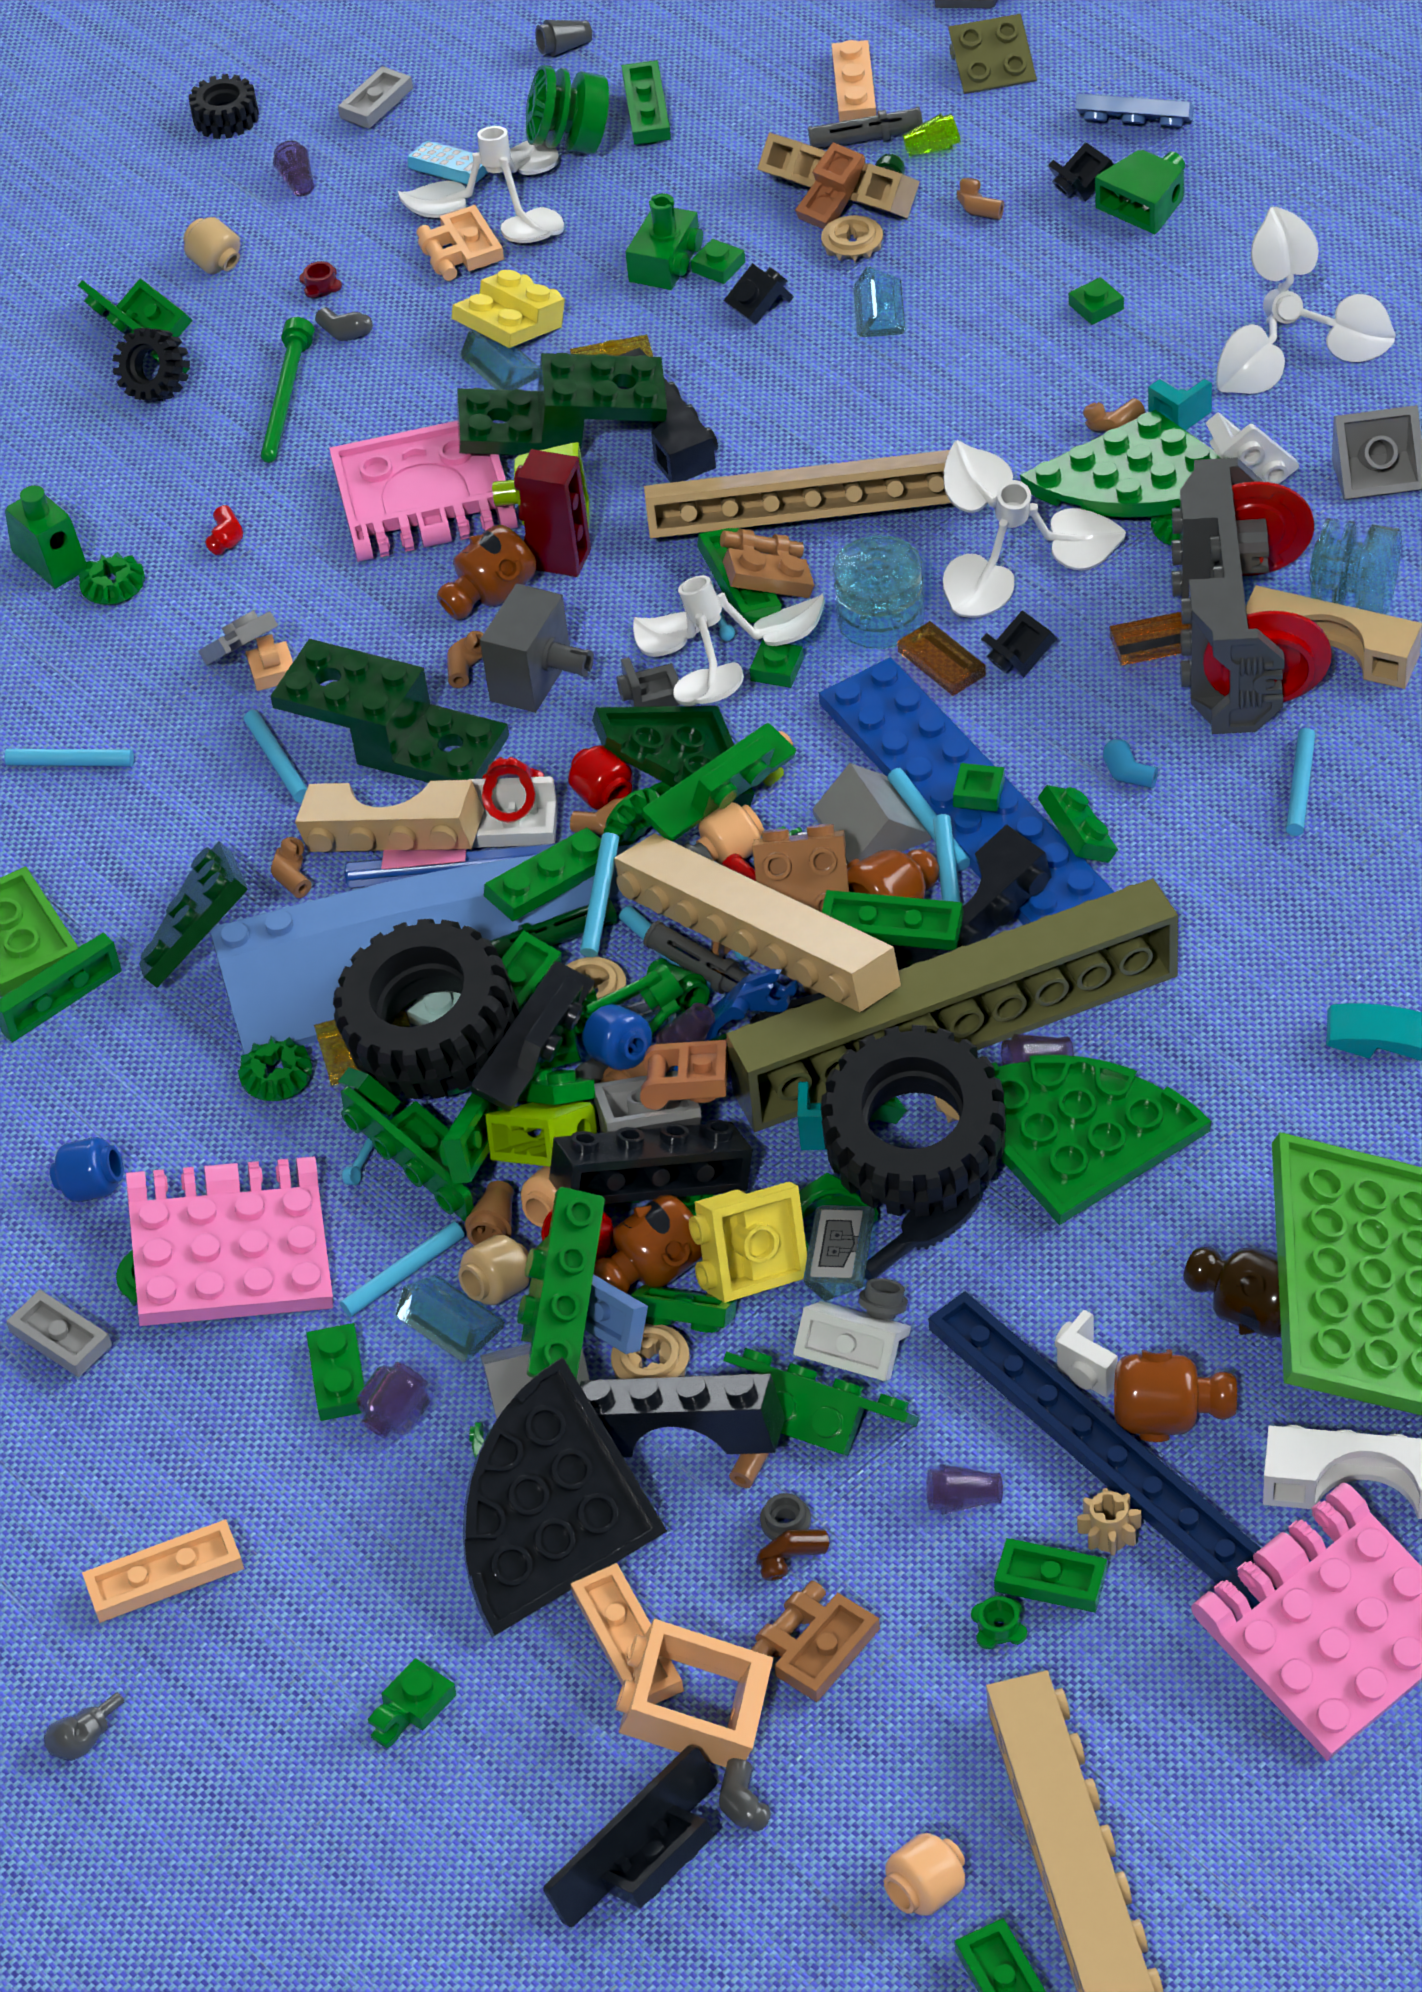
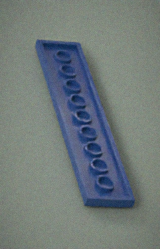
M891 657L818 692L819 705L884 775L888 776L893 769L901 768L937 815L946 814L951 817L953 838L970 858L969 867L980 879L981 873L975 853L1006 824L1045 852L1052 878L1048 881L1042 892L1029 898L1016 911L1014 916L1023 925L1114 892L1083 858L1075 856L1065 839L1006 777L997 812L953 807V792L960 763L994 765Z

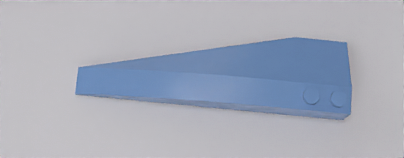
M634 845L618 846L616 856ZM535 855L467 865L393 880L214 926L210 933L244 1055L251 1052L253 1043L258 1045L268 1043L271 1036L276 1041H284L290 1037L296 1045L301 1046L340 1034L334 1019L335 1007L333 1005L334 992L337 987H340L338 979L345 966H352L350 959L360 947L366 949L370 946V939L380 932L384 936L394 931L393 926L404 922L408 926L416 925L418 919H433L435 924H440L443 919L459 922L461 929L464 925L472 927L481 933L482 938L493 940L517 931L518 926L529 922L530 925L588 905L594 876L513 922L484 897V884ZM614 865L609 898L612 903L625 897L617 885L618 874L616 865Z

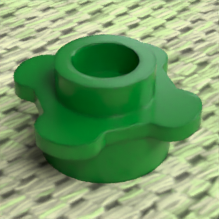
M994 1596L986 1599L983 1603L975 1605L971 1610V1619L978 1625L977 1644L984 1649H993L997 1644L1011 1642L1018 1645L1023 1643L1027 1638V1628L1020 1622L1021 1604L1012 1598ZM1003 1622L1004 1625L1001 1627H997L994 1625V1623Z

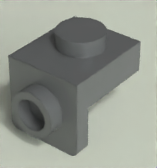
M629 657L621 659L623 675L617 676L616 681L622 701L629 700L632 707L680 705L676 702L673 695L674 687L679 679L672 663L635 672Z

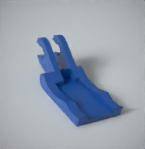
M772 969L758 975L750 973L712 1007L694 1042L707 1041L716 1037L720 1028L725 1023L733 1019H744L748 1010L783 1012L787 1010L791 1002L790 997L795 995L799 987L797 980L790 982L787 986L779 984L777 979L782 971L781 969ZM771 997H781V999L774 1000Z

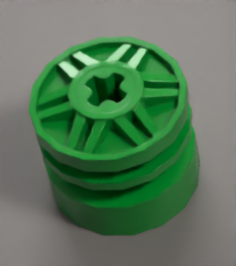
M541 65L538 67L526 104V137L528 143L540 146L545 141L548 148L554 149L563 137L565 148L570 152L588 155L596 153L604 134L608 115L609 86L607 78L604 75L580 71L576 74L571 84L570 74L567 69L560 68L555 73L552 66Z

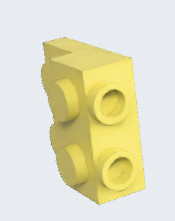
M501 270L498 274L481 280L479 294H474L468 299L453 304L451 319L511 348L561 328L565 299L562 298L556 289H549L544 285L533 283L532 279L526 274L520 275V273L513 270Z
M789 1181L747 1194L737 1189L694 1202L696 1215L689 1218V1230L694 1242L701 1246L703 1260L696 1263L695 1274L700 1287L705 1291L707 1290L708 1294L726 1303L810 1277L798 1185Z

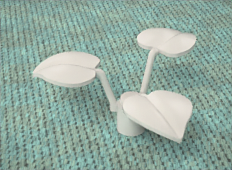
M501 126L486 127L477 133L479 152L472 154L473 165L466 188L463 184L455 181H440L408 192L398 191L399 199L412 212L424 217L440 218L442 215L466 208L465 198L472 196L479 167L482 164L487 172H503L517 215L506 219L501 225V233L507 240L515 243H531L550 236L559 235L564 231L563 219L556 211L544 207L532 209L527 213L522 210L511 174L518 171L523 175H535L554 168L559 162L557 149L548 148L545 141L540 146L530 145L528 141H525L510 149L508 131Z
M1278 207L1269 208L1251 246V261L1258 274L1270 281H1280L1286 277L1285 282L1280 283L1278 289L1270 291L1263 301V309L1268 316L1266 322L1269 324V337H1267V334L1260 326L1254 324L1237 329L1229 337L1217 366L1216 385L1217 389L1221 392L1260 393L1269 390L1280 380L1284 370L1285 358L1282 350L1273 345L1277 339V322L1289 324L1302 316L1333 326L1326 338L1327 348L1339 359L1349 362H1363L1374 359L1386 352L1395 342L1396 334L1386 309L1377 299L1369 295L1354 294L1343 299L1336 308L1335 319L1303 309V302L1300 296L1288 289L1294 282V274L1304 275L1314 269L1318 259V243L1309 226L1297 215Z
M959 440L953 443L944 468V489L948 499L955 507L968 513L978 512L988 503L991 507L996 508L995 515L999 521V528L989 561L977 554H964L956 557L946 567L943 576V590L952 612L958 616L968 618L987 616L1000 610L1010 600L1014 590V575L1009 569L997 566L996 563L1007 528H1015L1024 524L1029 516L1033 518L1046 540L1053 541L1052 555L1055 560L1069 569L1082 571L1097 567L1124 540L1126 531L1118 524L1100 514L1078 508L1064 509L1055 513L1051 519V531H1049L1038 513V505L1030 503L1031 491L1029 487L1021 481L1013 480L1012 470L1003 459L990 452L970 447Z
M696 576L686 580L678 588L686 612L656 618L634 617V638L643 654L650 657H658L680 650L686 644L687 639L694 638L700 631L709 661V669L696 670L684 676L675 685L673 695L676 702L683 706L712 703L733 694L740 687L744 678L743 670L738 663L733 662L721 666L717 664L707 627L713 626L720 620L722 608L753 639L763 638L766 645L779 646L800 640L812 632L819 622L825 598L822 593L813 599L781 609L779 612L760 618L752 627L728 602L725 593L716 595L708 576Z

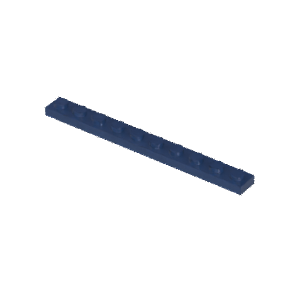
M964 1291L928 1318L929 1330L1111 1491L1121 1495L1130 1494V1507L1141 1510V1517L1214 1582L1217 1584L1220 1581L1226 1580L1231 1582L1247 1598L1251 1609L1260 1603L1248 1588L1244 1586L1243 1582L1240 1581L1237 1568L1245 1561L1255 1563L1253 1555L1261 1548L973 1297Z

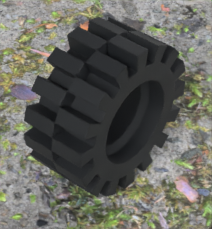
M222 74V79L217 80L216 76L209 77L210 82L207 83L202 80L199 82V87L194 86L192 88V94H189L188 97L192 119L198 132L202 131L203 136L208 137L212 133L213 139H220L221 134H225L226 139L232 138V133L234 132L238 136L244 134L243 128L250 130L253 128V122L257 123L259 111L255 91L248 79L244 78L241 80L239 75H234L232 79H229L228 74Z
M137 328L133 330L134 333L125 334L123 338L126 342H118L116 346L121 351V354H113L112 360L119 362V367L113 368V374L122 376L116 382L119 387L126 388L124 393L128 396H135L134 399L163 401V399L174 397L172 392H180L183 387L178 382L187 381L189 376L182 373L183 367L190 368V361L182 359V356L188 354L185 347H178L182 343L181 339L173 337L172 332L151 328ZM153 349L159 357V370L155 378L149 380L143 371V360L146 353Z

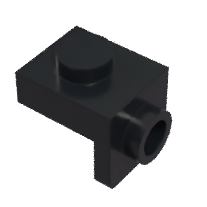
M1085 142L1064 167L1054 160L1047 166L1055 176L1052 183L1060 192L1067 197L1073 193L1086 202L1095 192V177L1113 166L1114 163L1110 158Z
M752 263L723 301L756 325L778 296L790 303L794 296L784 287L788 281L777 271L769 267L764 272Z
M1023 610L997 640L988 633L981 638V641L990 650L986 657L1004 673L1011 668L1023 678L1057 640L1049 629Z

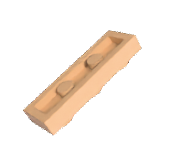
M847 40L841 43H831L839 122L875 116L876 103L868 40Z
M225 1519L82 1572L99 1623L238 1572L243 1570L244 1566Z
M615 1563L570 1584L572 1594L622 1685L625 1679L632 1681L635 1667L627 1665L633 1640L636 1635L645 1636L651 1623L619 1565ZM659 1655L647 1702L653 1704L684 1692L682 1679L671 1659Z

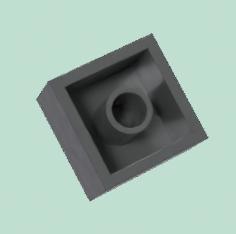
M517 583L480 639L490 701L535 713L562 670L587 677L588 671L590 672L593 666L594 654L592 650L570 646L563 595Z

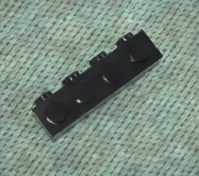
M711 1120L706 1124L689 1126L666 1124L661 1128L642 1130L625 1127L617 1130V1132L596 1134L579 1131L571 1136L554 1137L549 1180L556 1190L560 1187L600 1195L605 1199L604 1204L653 1200L661 1195L687 1197L726 1193L737 1189L747 1191L753 1149L732 1122L723 1120Z

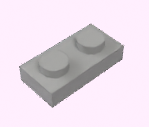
M381 66L338 105L340 118L370 129L413 89L411 76Z
M40 1289L6 1321L10 1333L77 1377H80L112 1346L108 1333Z

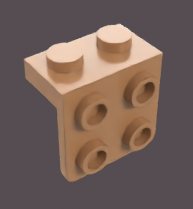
M834 824L808 826L807 834L789 836V829L762 831V839H754L752 848L756 882L819 912H822L826 890L849 892L844 830L834 831Z

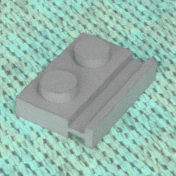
M253 610L224 626L222 630L225 636L198 650L204 663L208 665L274 629L278 624L271 611L258 617Z

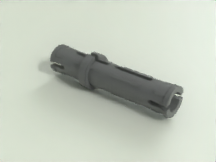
M919 106L891 113L881 110L875 116L814 127L809 126L808 136L810 146L818 149L828 148L833 142L844 145L877 138L887 141L893 135L923 131V120Z
M660 921L654 922L645 934L643 944L647 948L653 949L679 966L703 976L706 981L711 983L712 990L719 994L728 993L737 984L714 971V969L719 970L738 982L749 975V973L740 969L739 962L732 958L724 960L698 943L668 928ZM679 947L680 949L686 951L692 956L698 958L700 961H696L695 959L689 957L688 955L682 953L681 951L675 948Z

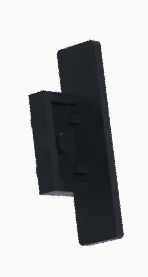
M554 962L473 1080L470 1091L505 1111H511L544 1061L550 1063L561 1046L563 1040L561 1036L565 1030L572 1031L576 1026L584 1009L583 1003L593 990L595 981L561 962Z
M688 1745L544 1885L543 1892L563 1924L569 1927L575 1926L607 1893L641 1909L660 1892L661 1888L686 1863L695 1858L698 1851L715 1835L706 1819L690 1812L717 1785V1780L698 1748Z

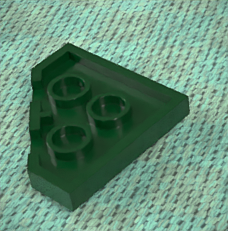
M718 705L596 707L592 719L601 745L611 751L621 760L671 787H674L734 746ZM752 787L736 797L733 803H737L741 807L745 804L750 807L754 797Z
M220 841L212 849L206 847L195 857L191 864V872L188 874L177 896L166 909L167 914L152 941L141 954L139 965L143 977L156 988L162 984L248 890L233 853Z

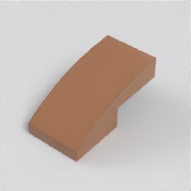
M833 142L812 171L816 181L795 209L798 218L821 229H824L831 221L839 218L862 172L866 160L864 155Z

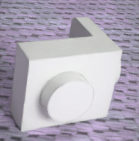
M1083 1310L1073 1323L1070 1321L1066 1322L1056 1336L1057 1370L1070 1377L1080 1388L1085 1390L1091 1389L1107 1398L1114 1390L1118 1356L1093 1342L1094 1315Z

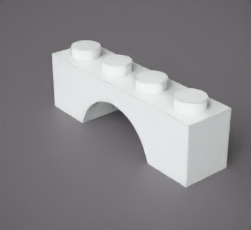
M1269 1425L1264 1470L1263 1505L1311 1509L1327 1492L1341 1483L1355 1480H1370L1386 1484L1399 1491L1410 1502L1417 1518L1422 1519V1439L1408 1438L1401 1434L1385 1436L1356 1433L1345 1429L1328 1431L1305 1429L1298 1425L1284 1427Z

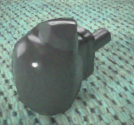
M116 1692L99 1707L83 1708L73 1717H65L50 1724L44 1735V1746L50 1755L66 1761H73L86 1755L100 1735L108 1729L106 1717L124 1703V1698Z

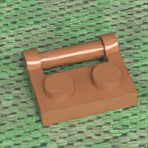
M727 1040L655 1044L647 1048L643 1060L644 1068L647 1071V1078L641 1086L640 1092L641 1103L646 1108L651 1110L661 1109L669 1100L690 1099L696 1103H707L715 1100L717 1097H726L728 1070ZM671 1066H678L677 1077H665L666 1072H668Z

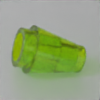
M939 113L902 135L909 157L915 154L920 155L951 150L953 145L961 142L951 113L944 116L942 113Z

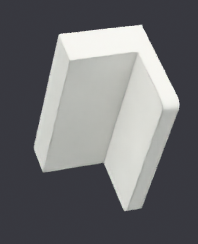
M819 1301L803 1308L793 1355L887 1381L891 1379L899 1341L909 1337L911 1326L892 1320L877 1319L867 1313Z

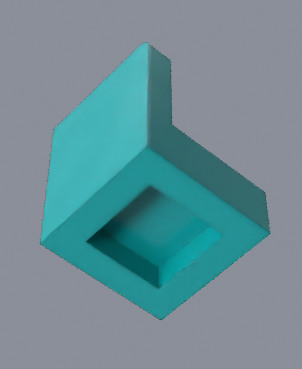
M1159 379L1148 387V412L1157 410L1178 426L1187 430L1212 412V383L1203 379L1186 391L1185 389L1177 390Z
M798 1082L797 1118L801 1150H827L824 1144L821 1103H810L808 1082Z

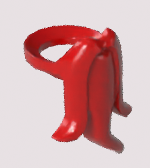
M499 757L489 765L487 773L482 777V779H485L482 791L484 808L490 816L501 822L511 823L521 820L530 813L535 803L536 793L531 777H544L543 772L530 768L513 757L508 759ZM499 778H519L525 788L526 800L518 811L504 813L494 806L492 794Z

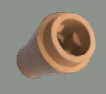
M503 1181L490 1182L485 1193L466 1218L465 1228L467 1237L474 1246L493 1235L511 1237L514 1190L508 1183Z

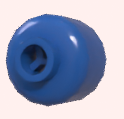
M615 1004L601 1006L594 1011L586 1021L583 1030V1045L588 1055L603 1065L620 1071L634 1068L642 1063L644 1054L652 1043V1031L648 1022L641 1015Z
M91 1137L62 1145L56 1153L55 1163H52L50 1166V1178L55 1189L61 1190L63 1195L72 1202H84L111 1195L124 1175L123 1160L120 1152L114 1145H110L106 1140L99 1137Z

